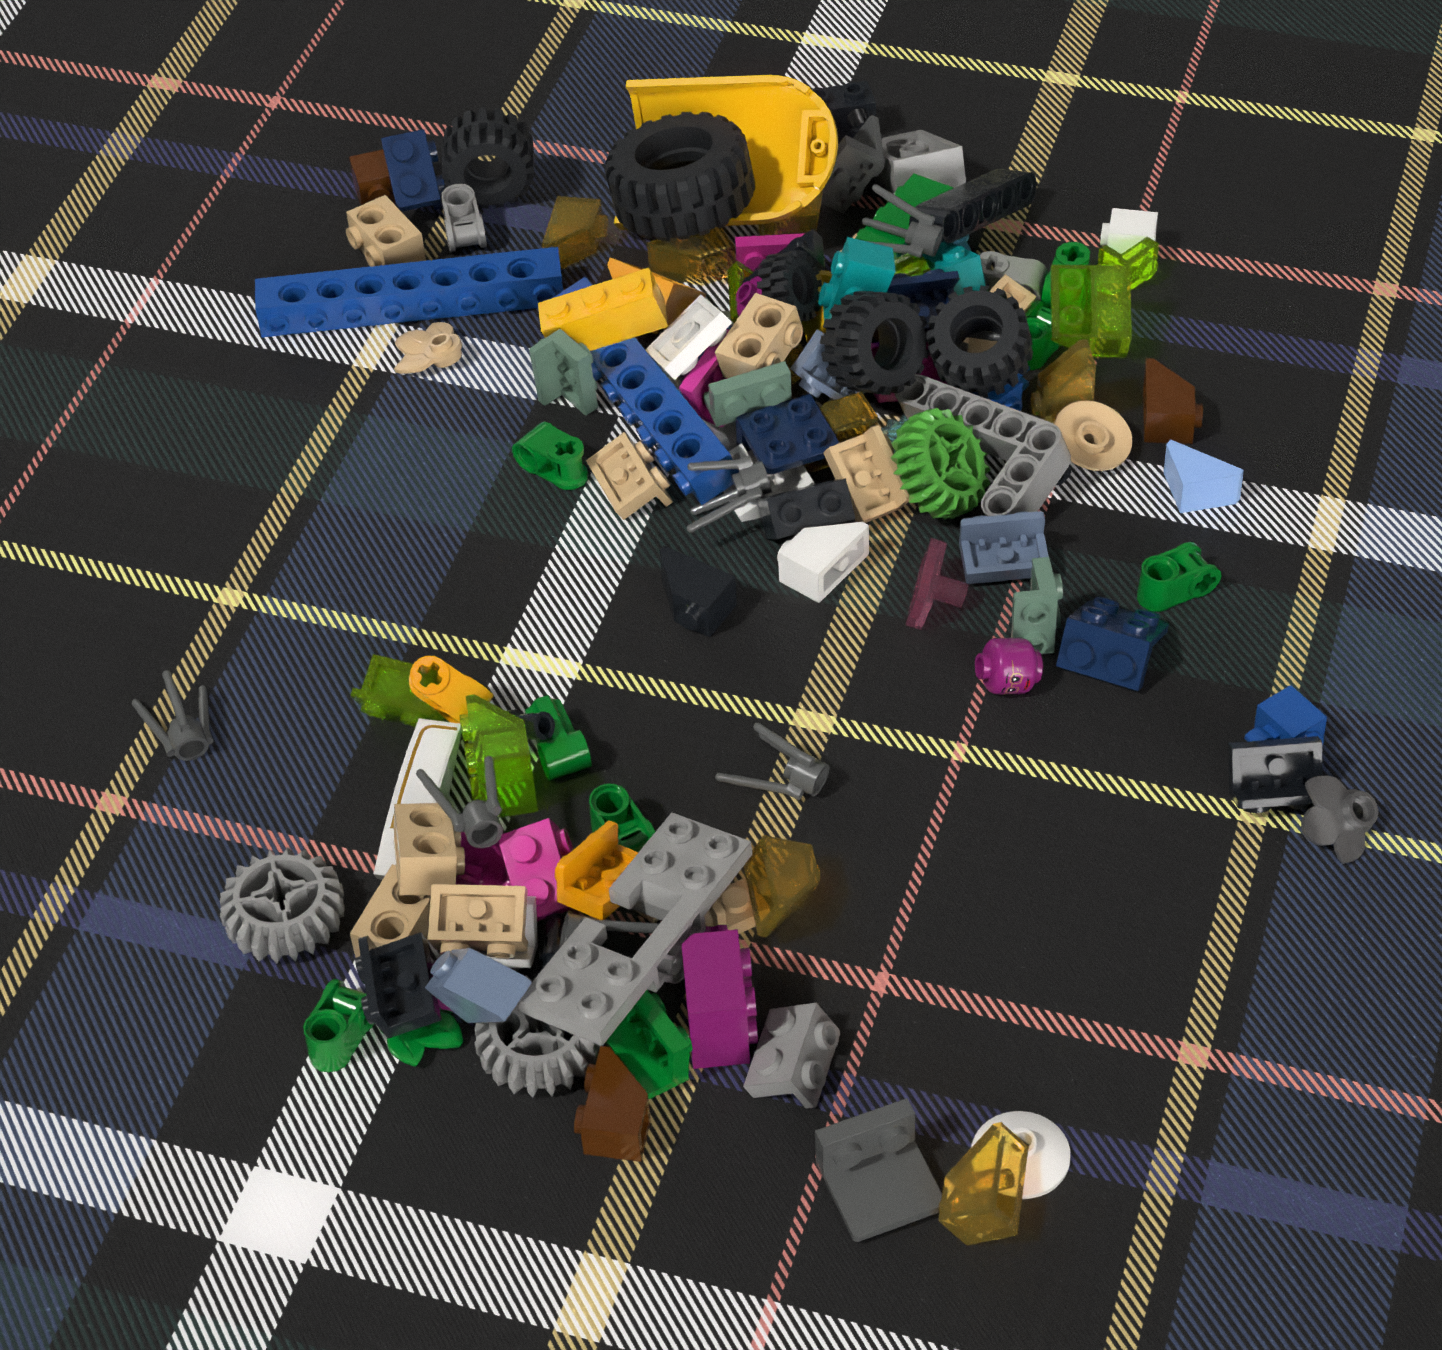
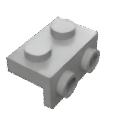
M817 1003L770 1009L743 1087L753 1098L793 1093L806 1109L817 1107L835 1049L838 1045L839 1028Z

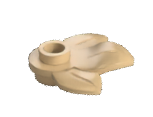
M445 322L432 323L426 331H408L399 336L395 341L396 347L405 355L395 366L394 370L396 373L406 374L421 372L432 364L438 368L451 366L462 356V342L459 336L454 334V328Z

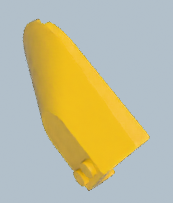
M779 75L626 80V89L630 94L636 129L640 128L642 123L649 120L653 122L661 119V116L669 114L677 116L681 115V112H692L693 114L707 112L711 113L714 117L717 115L726 117L742 130L746 138L755 178V190L748 206L744 207L743 212L736 219H729L728 224L725 226L769 224L789 218L808 206L819 195L831 176L838 151V134L835 120L821 97L811 90L809 86L796 79ZM615 216L614 225L619 230H628Z

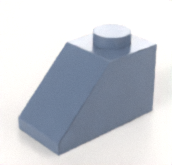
M471 948L454 949L451 952L446 951L436 960L430 971L433 977L425 989L467 1023L505 1022L532 981L526 976Z

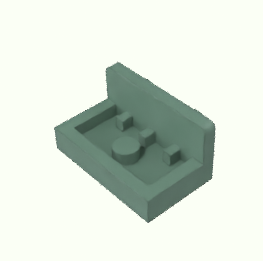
M559 329L530 348L529 353L538 401L546 406L563 395L585 416L598 409L596 397L598 386L593 377L591 366L593 357L583 343L575 342L563 330Z
M783 361L708 384L709 391L704 393V402L715 426L718 427L735 422L736 417L742 414L791 400V372L786 362Z
M1049 557L1032 558L1030 591L1015 592L1013 594L1011 638H1025L1029 640L1041 654L1054 653L1056 629L1061 627L1058 600L1063 598L1062 579L1060 573L1053 574Z

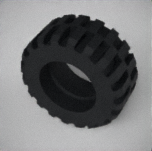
M681 112V115L677 116L669 114L661 116L659 120L653 122L649 120L642 123L640 128L631 129L625 133L624 139H618L615 142L605 162V174L616 217L629 231L647 239L656 237L659 241H669L670 238L683 240L689 239V236L695 234L700 236L708 234L715 227L720 229L728 224L729 219H736L743 212L744 207H747L755 190V178L746 138L742 130L726 117L720 115L714 117L711 113L701 112L700 114Z

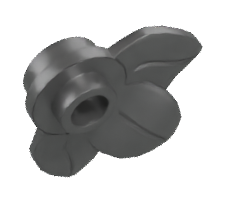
M1317 776L1309 779L1305 783V787L1314 806L1308 809L1302 818L1301 829L1304 837L1314 845L1325 846L1333 844L1337 858L1342 864L1355 861L1365 850V832L1371 829L1378 818L1376 801L1365 791L1347 790L1336 777Z

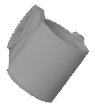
M453 184L445 188L442 192V204L449 252L453 253L456 252L457 248L478 244L481 248L487 247L482 215L479 214L473 188L466 184Z
M995 251L979 254L985 285L989 284L990 290L1006 274L1037 296L1034 301L1041 300L1045 278L1048 274V269L1043 263L1035 259L1008 256ZM991 263L995 264L993 270H991Z

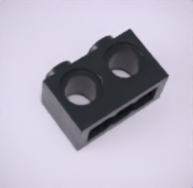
M868 81L849 82L844 85L811 89L821 97L831 111L837 128L838 143L842 141L845 135L854 138L871 115L876 117V101Z
M846 478L833 479L757 499L766 539H779L798 534L803 528L833 525L856 519Z

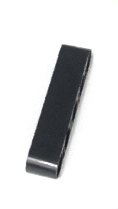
M994 169L920 203L915 208L922 213L934 216V224L944 227L941 242L952 243L1029 206L1036 195L1037 181L1032 172ZM910 216L909 226L912 221L919 223L917 219Z

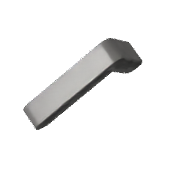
M920 374L914 375L916 381L911 386H904V391L895 393L907 420H909V417L927 409H950L953 416L962 415L965 426L973 425L972 434L975 438H982L979 445L983 452L1007 461L981 500V508L985 516L1008 515L1023 511L1038 512L1069 467L1071 454L1059 427L1051 422Z

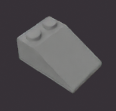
M924 130L882 138L885 164L881 173L877 177H872L877 185L892 194L895 193L900 185L903 186L913 173L952 186L953 188L966 183L962 146Z

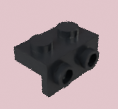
M1318 736L1228 743L1229 794L1238 809H1243L1250 813H1263L1269 811L1270 807L1288 806L1299 810L1310 809L1314 806L1306 790L1305 783L1311 778L1322 776V741Z
M420 932L379 947L373 943L368 935L359 938L360 956L355 958L358 975L366 988L367 996L362 997L361 1004L369 1024H376L389 1039L441 1021L438 999L425 989L433 975L430 973L432 962L429 944L424 935Z

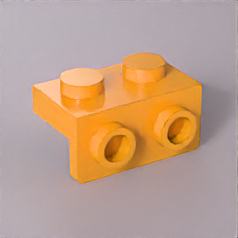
M610 820L607 821L568 855L563 856L559 860L555 869L558 903L599 920H605L620 907L610 902L609 888L639 852L618 844L617 823Z

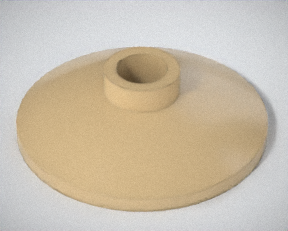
M1095 401L1073 402L1060 411L1054 422L1059 427L1069 449L1071 462L1082 468L1093 471L1114 469L1127 459L1132 449V434L1128 424L1118 412L1102 403Z

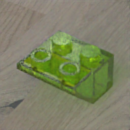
M1051 265V340L1086 357H1127L1132 338L1130 266Z
M475 694L467 695L468 714L459 716L463 741L472 740V743L464 744L468 775L478 774V776L469 777L473 801L477 799L487 801L484 758L489 755L493 758L497 796L502 809L498 817L538 812L524 720Z

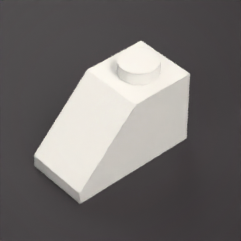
M864 522L803 528L792 540L784 542L779 549L777 555L779 582L820 603L869 555V525Z

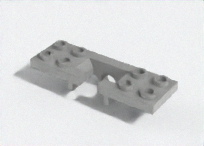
M671 812L609 888L610 902L662 920L633 958H629L601 947L608 938L606 925L585 917L518 1002L520 1012L603 1046L647 989L657 992L664 982L677 984L684 978L681 944L690 935L703 933L706 930L705 914L752 856L751 841Z

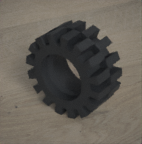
M800 250L766 256L767 259H763L761 262L763 268L758 269L757 275L762 278V281L757 282V289H762V295L796 306L801 322L814 319L817 316L815 312L819 311L821 307L817 301L820 294L818 287H822V282L816 278L819 270L817 267H812L814 263L812 257H807V252Z

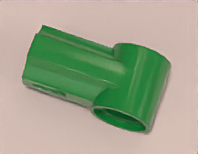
M549 695L534 699L533 704L525 710V713L548 712L555 722V730L550 739H536L538 755L547 779L550 781L591 768V756L584 735L580 730H574L561 700L553 699Z

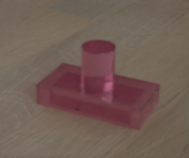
M931 538L919 567L905 624L907 626L922 630L933 600L959 608L963 605L969 584L940 575L947 546L946 542Z

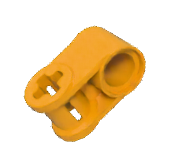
M436 656L419 658L410 670L409 687L411 692L435 709L447 721L462 724V730L466 732L471 730L494 697L482 684L462 674ZM431 669L438 673L436 681L439 685L430 683L427 687H424L420 684L422 679L420 671L424 674H428Z

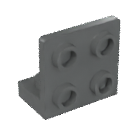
M871 115L854 138L845 135L838 144L837 158L831 176L814 201L844 214L852 203L859 201L865 186L872 177H877L881 173L885 164V157L883 155L882 135L877 117Z
M908 1098L815 1130L816 1164L853 1241L860 1242L945 1210L946 1201L915 1142V1112Z

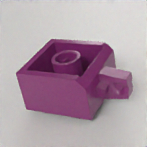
M727 925L706 926V930L703 933H694L681 944L693 1069L749 1064V1044L758 1043L755 991L751 981L750 949L740 948L738 929L728 930Z

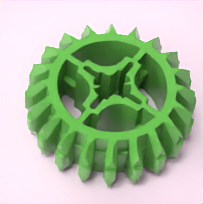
M927 409L909 417V420L905 421L896 430L897 438L891 442L896 452L890 458L897 464L898 468L893 474L900 476L903 483L900 490H907L909 493V503H918L920 513L928 512L933 519L938 517L953 519L972 511L982 500L985 488L990 485L985 475L991 469L984 462V458L988 453L983 452L979 445L982 438H975L972 434L973 425L965 426L962 415L953 416L950 409Z

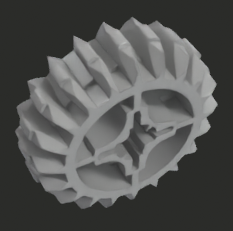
M289 847L286 848L282 855H275L269 849L266 858L260 860L252 855L251 866L237 865L236 877L226 878V891L220 893V918L222 925L225 926L228 938L232 944L237 943L243 955L253 952V956L258 961H261L269 954L276 964L283 955H289L296 962L298 952L305 950L314 955L315 943L328 944L329 932L339 931V918L344 917L345 911L343 886L339 883L337 873L333 870V867L327 866L321 856L311 858L306 849L295 856ZM281 899L284 901L285 910H281Z
M517 1003L505 1022L476 1023L474 1028L476 1054L480 1057L482 1068L486 1074H492L497 1086L508 1082L509 1089H511L513 1094L517 1093L521 1088L527 1087V1092L532 1098L537 1090L546 1088V1091L553 1096L555 1086L559 1084L571 1090L574 1083L573 1076L585 1079L587 1067L589 1064L596 1065L600 1045L573 1035L567 1041L563 1038L565 1036L564 1030L521 1013L519 1003ZM511 1029L515 1032L513 1041L506 1046L503 1043V1039Z

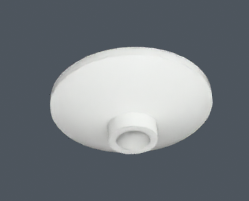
M1013 1111L991 1118L977 1131L972 1142L971 1160L977 1176L989 1189L1009 1198L1030 1199L1051 1192L1064 1180L1070 1165V1147L1064 1133L1049 1119L1031 1112ZM1025 1144L1029 1147L1020 1149L1015 1147L1014 1145Z

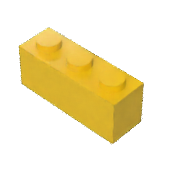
M650 268L538 303L540 327L544 338L561 329L575 342L583 343L589 351L669 327L665 299Z

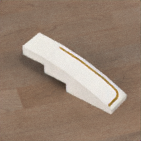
M418 719L399 773L384 826L373 873L377 879L383 880L391 865H396L393 842L394 804L437 803L417 777V770L423 769L448 799L463 729L462 724Z

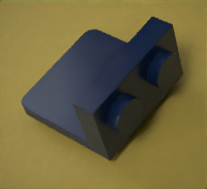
M811 394L736 417L737 446L742 443L747 452L752 450L758 462H763L767 474H776L824 459L823 452L829 447L839 444L838 439Z
M1096 597L1094 601H1087L1067 618L1056 666L1139 691L1143 686L1152 647L1167 633L1169 623L1159 620L1160 615L1144 609H1137L1135 612L1119 608V603L1114 600Z

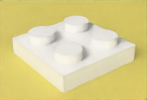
M700 294L647 347L646 351L675 380L680 374L685 375L696 366L698 356L708 346H715L724 338L727 333L726 328L732 322Z

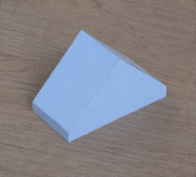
M1171 439L1166 444L1164 476L1180 513L1237 504L1241 496L1243 469Z

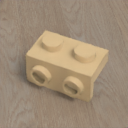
M879 425L870 427L864 434L831 446L823 452L835 479L846 478L856 518L855 522H870L901 509L909 502L907 490H900L903 484L900 476L893 474L898 468L897 464L890 458L894 454L891 440L887 435L883 434Z

